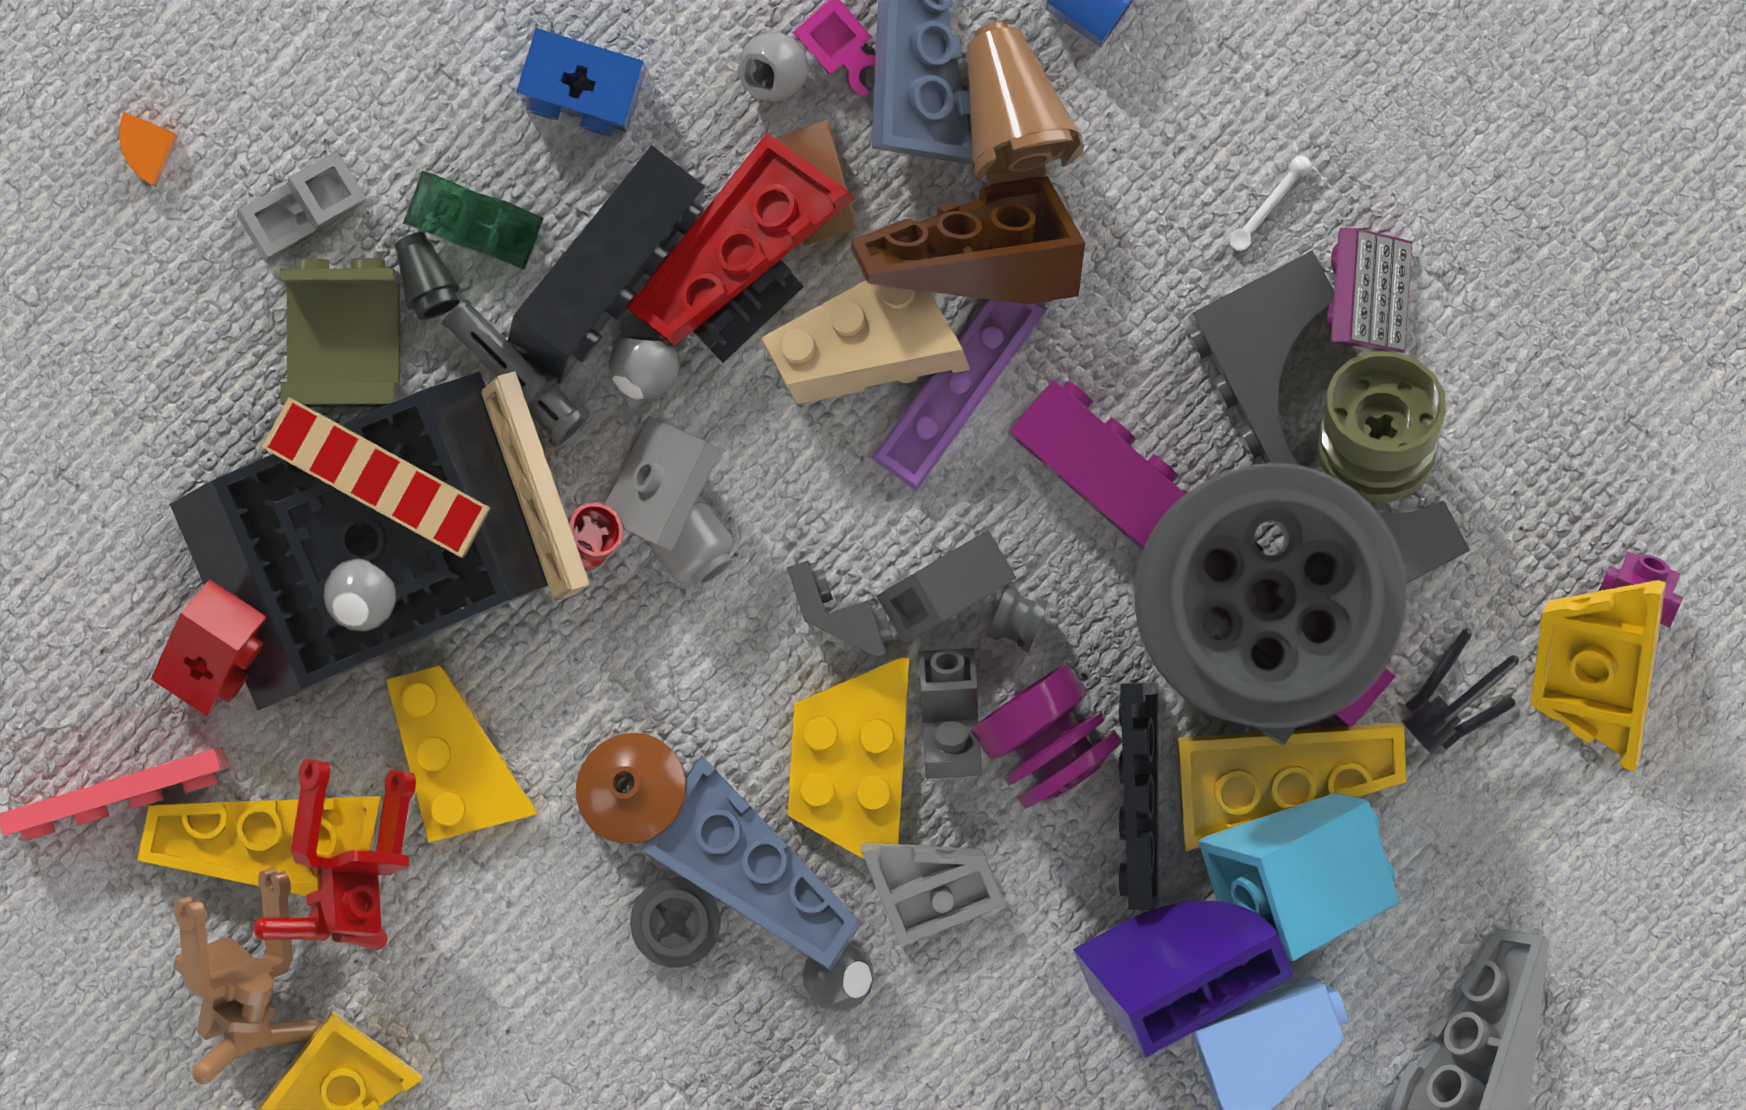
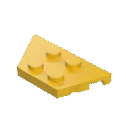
M1662 581L1646 582L1549 600L1544 607L1541 617L1531 705L1551 719L1565 723L1572 733L1588 744L1596 738L1620 754L1621 758L1618 764L1632 771H1636L1642 750L1666 582Z
M900 657L794 703L788 816L864 859L860 848L862 844L867 842L899 844L909 658Z

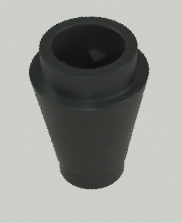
M424 232L407 235L394 244L407 308L415 310L418 319L428 320L450 312L460 303L456 294L460 286L431 242L428 241Z

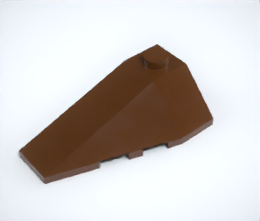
M1048 176L995 183L979 189L978 199L961 206L953 200L937 206V215L921 222L904 219L851 240V251L868 284L1019 304L1045 303L1079 296L1085 241Z

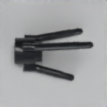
M1468 628L1463 629L1454 643L1451 644L1420 691L1405 703L1411 713L1401 722L1430 754H1433L1440 746L1448 750L1463 736L1496 719L1516 705L1515 699L1507 698L1457 725L1461 722L1457 716L1518 665L1519 658L1516 655L1509 656L1449 706L1440 696L1436 697L1431 703L1428 701L1471 638L1472 631Z

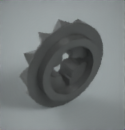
M664 878L647 887L637 898L631 912V934L638 949L652 962L670 968L686 967L703 959L713 948L720 931V912L710 894L685 878ZM661 903L665 909L669 908L676 913L692 904L694 909L690 911V916L685 924L694 940L691 941L686 935L682 936L678 932H673L670 936L665 935L659 940L657 936L662 932L661 928L666 923V920L662 915L663 911L657 905Z

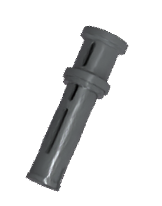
M468 299L460 302L444 318L442 325L448 328L496 377L516 371L531 416L550 434L549 442L555 448L569 439L587 420L590 412L584 406L578 408L555 385L557 379L551 373L546 371L539 373L472 306Z

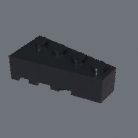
M651 145L513 315L508 336L509 343L540 371L551 373L557 379L556 383L560 385L578 360L583 363L593 352L603 337L600 334L601 330L611 317L618 320L637 295L633 289L644 274L651 278L667 259L671 251L666 245L676 232L679 231L685 236L702 215L705 209L699 205L705 185Z

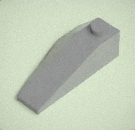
M1496 929L1462 981L1461 988L1463 994L1446 1020L1442 1017L1438 1018L1430 1031L1435 1037L1417 1064L1411 1061L1400 1077L1390 1110L1529 1109L1549 948L1548 938L1530 933Z

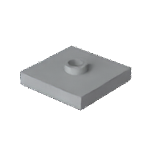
M648 416L605 505L618 514L624 529L671 551L709 477L721 449Z

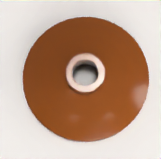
M641 733L620 734L599 744L583 762L576 782L578 808L588 826L598 835L609 841L620 844L647 842L665 832L680 814L686 796V776L679 758L664 742L653 736ZM626 775H632L635 781L632 790L627 793H619L617 789L619 780Z

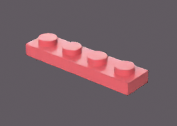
M223 747L211 749L0 813V827L3 836L20 832L22 841H29L55 833L53 821L74 815L78 826L110 816L107 805L128 799L130 808L135 809L164 800L161 789L182 783L185 793L217 784L215 773L229 769Z

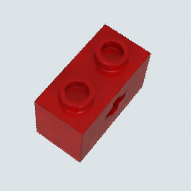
M209 579L180 613L151 680L208 716L221 699L230 703L243 687L248 675L240 669L245 671L252 664L264 642L256 637L266 616Z

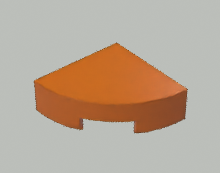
M123 112L119 127V141L125 160L140 178L156 187L178 135Z

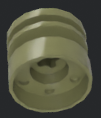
M1369 352L1348 360L1334 373L1326 393L1323 419L1317 442L1318 461L1324 473L1345 483L1367 502H1393L1412 495L1428 480L1435 462L1439 437L1446 415L1445 391L1436 375L1417 359L1397 352Z

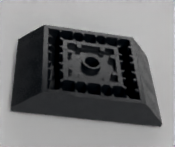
M480 371L421 390L341 425L491 508L464 558L274 454L213 479L170 504L203 584L205 585L209 579L266 616L256 637L264 642L252 664L245 671L240 669L248 675L245 682L258 711L548 587L481 394L486 384ZM361 523H367L374 527L379 537L376 550L364 557L355 555L350 550L347 541L351 529ZM353 559L366 560L382 570L394 583L396 591L395 606L389 618L379 627L366 631L350 630L336 623L327 611L324 600L325 583L330 573L341 563Z

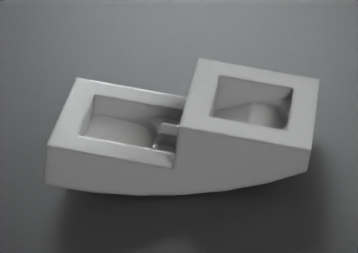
M337 151L289 177L287 184L238 210L237 217L264 261L268 262L345 216L364 203L366 197Z

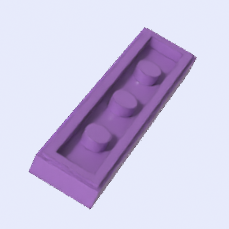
M985 299L957 338L963 348L970 370L957 373L949 370L931 374L871 458L917 491L1048 308L1040 302L1019 304Z

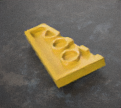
M1401 722L1355 725L1352 728L1340 726L1296 729L1283 746L1261 732L1177 737L1182 838L1185 852L1199 848L1198 840L1208 835L1333 793L1357 798L1407 782L1404 726Z
M384 796L325 798L317 854L335 856L355 849L372 851ZM299 799L152 804L148 807L137 861L259 886L258 878L261 871L275 867L277 873L286 871L291 883L290 893L306 896V894L318 890L317 877L310 871V867L296 864L290 852Z

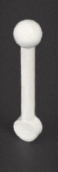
M1297 156L1292 159L1290 172L1242 229H1236L1230 234L1228 242L1233 250L1240 252L1246 250L1251 244L1253 232L1298 178H1303L1310 174L1312 164L1307 157Z

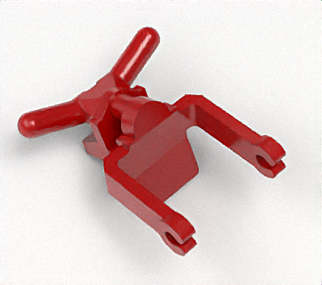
M304 759L299 769V783L301 787L290 852L296 864L310 867V871L317 877L318 890L306 894L307 906H311L309 917H262L254 923L253 932L261 940L317 941L327 940L331 933L335 942L350 943L373 950H380L387 944L388 937L386 932L381 929L379 875H392V873L409 868V855L401 853L409 802L416 789L415 774L399 770H390L388 772L384 785L385 794L376 852L355 849L335 856L317 854V846L326 789L330 780V765L328 762Z

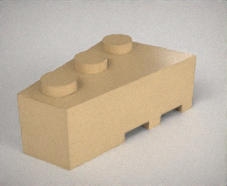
M866 280L761 337L796 404L866 391V387L900 381L901 384L917 381L919 376L952 370L953 373L970 370L963 348L931 292L868 284Z

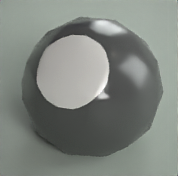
M853 943L848 944L832 971L808 957L802 972L804 988L810 999L821 1008L833 1012L849 1011L862 1004L870 994L874 981L873 965L862 949Z

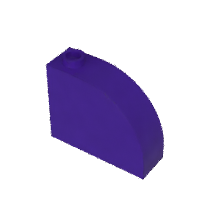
M1189 901L1149 910L1120 923L1073 949L1090 992L1145 1058L1294 977L1277 931L1254 911L1243 906L1220 901Z

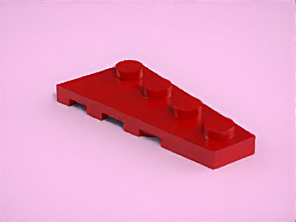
M766 133L627 309L675 346L854 201L855 198L849 190Z

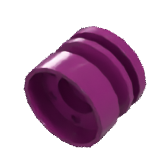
M1068 662L1027 687L970 729L990 760L1000 758L1013 751L1017 752L1021 760L1004 778L1008 786L1018 782L1030 773L1033 775L1036 781L1017 797L1024 809L1050 798H1058L1101 768L1108 755L1122 743L1115 730L1109 731L1093 742L1087 734L1106 719L1102 711L1090 714L1078 721L1076 720L1071 711L1085 698L1088 691Z

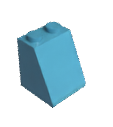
M1333 793L1198 840L1217 901L1243 906L1263 917L1279 934L1286 956L1290 961H1295L1400 903L1393 883L1395 880L1394 869L1385 856L1378 834L1379 820L1368 800Z

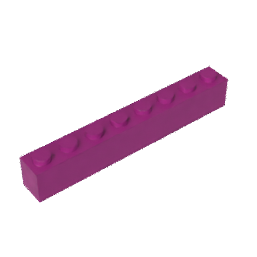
M1053 380L1009 430L1008 434L1143 551L1149 536L1162 516L1175 502L1185 495L1173 483L1179 475L1157 455L1153 454L1146 460L1133 449L1131 444L1136 440L1135 436L1117 420L1110 417L1106 423H1103L1088 410L1094 401L1073 382L1068 380L1062 387ZM1255 541L1256 546L1262 552L1264 549ZM1220 549L1210 551L1203 562L1206 575L1216 582L1226 581L1234 569L1231 556L1226 551ZM1268 580L1257 582L1251 591L1258 598L1254 607L1263 613L1273 611L1280 601L1273 595L1276 585ZM1221 607L1210 608L1211 611L1231 627V617L1226 610ZM1313 610L1304 617L1302 631L1310 642L1318 644L1329 636L1331 622L1325 613ZM1268 637L1260 638L1254 643L1253 647L1276 666L1281 655L1278 644ZM1385 667L1377 680L1360 697L1340 711L1332 714V716L1344 726L1352 728L1396 676Z

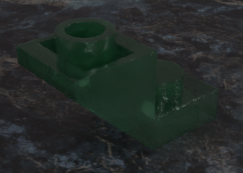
M422 171L403 224L448 243L525 270L544 218L505 200L477 193L436 174Z

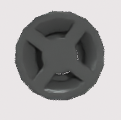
M1006 585L986 636L995 640L1003 637L1017 642V645L1022 647L1021 650L1029 652L1049 601L1044 599L1029 600L1020 596L1017 588Z

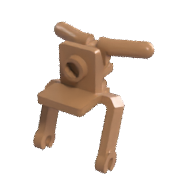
M275 867L261 871L258 882L261 890L263 917H289L288 896L291 891V883L286 871L277 873ZM191 897L177 900L174 904V916L180 929L182 953L175 956L174 968L184 977V985L192 995L202 998L197 1033L205 1040L224 1034V1039L193 1067V1079L199 1084L210 1083L233 1060L247 1055L248 1051L252 1049L261 1050L274 1045L307 1043L321 1024L317 1020L270 1023L269 1017L274 1016L275 1006L269 1002L272 995L274 977L287 973L293 961L291 940H265L266 954L261 959L251 956L236 941L229 937L207 944V915L203 903L200 900L193 902Z

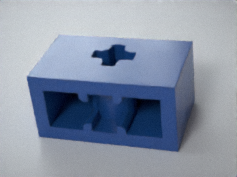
M535 28L516 93L520 100L528 102L526 111L532 114L558 120L560 112L582 118L579 127L600 135L612 137L614 128L625 132L628 131L647 68L643 60ZM581 73H587V78L594 87L593 92L582 91L579 99L574 98L570 87L566 85L567 80L578 81Z

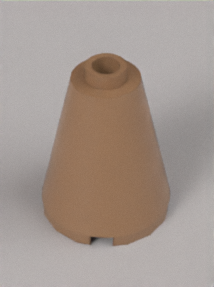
M994 22L975 31L976 37L967 44L972 160L976 179L980 182L984 175H986L988 184L992 185L1001 182L1042 177L1047 175L1045 168L1047 163L1060 158L1062 166L1065 167L1075 161L1084 150L1082 136L1021 30L1015 27H1008L1005 22Z

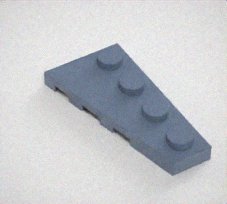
M701 755L686 779L685 801L677 819L661 835L645 842L641 851L832 971L862 923Z

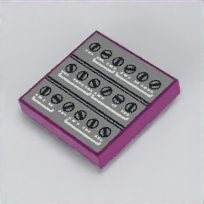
M1340 228L1338 231V243L1334 246L1331 254V266L1335 274L1334 300L1331 301L1328 307L1327 321L1332 331V342L1382 352L1405 353L1413 241L1359 228Z

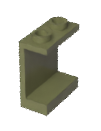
M379 258L351 259V268L329 269L328 259H296L295 269H280V280L286 283L287 382H280V404L284 406L289 397L307 407H384L400 400V273L393 268H385V259Z

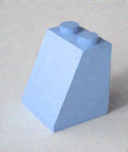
M1314 976L1263 993L1192 1032L1191 1035L1217 1109H1274L1345 1040L1340 1025L1349 1023L1338 991H1333L1331 985L1326 987Z

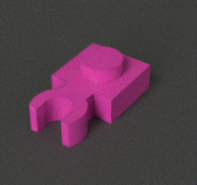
M826 0L791 33L827 74L831 75L842 65L846 70L845 77L850 90L858 96L865 97L869 92L861 84L859 74L866 66L875 68L876 56L865 54L861 47L872 36L840 0Z

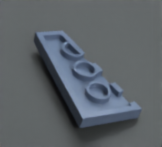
M878 0L872 128L873 149L964 164L973 163L972 141L967 115H970L969 91H962L957 59L962 58L959 35H954L952 32L948 8L953 5V0Z

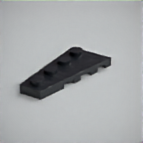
M1159 682L1120 684L1119 723L1122 728L1119 779L1120 783L1124 784V806L1120 807L1119 836L1120 840H1126L1127 863L1120 864L1119 892L1120 896L1128 897V910H1152L1159 906Z

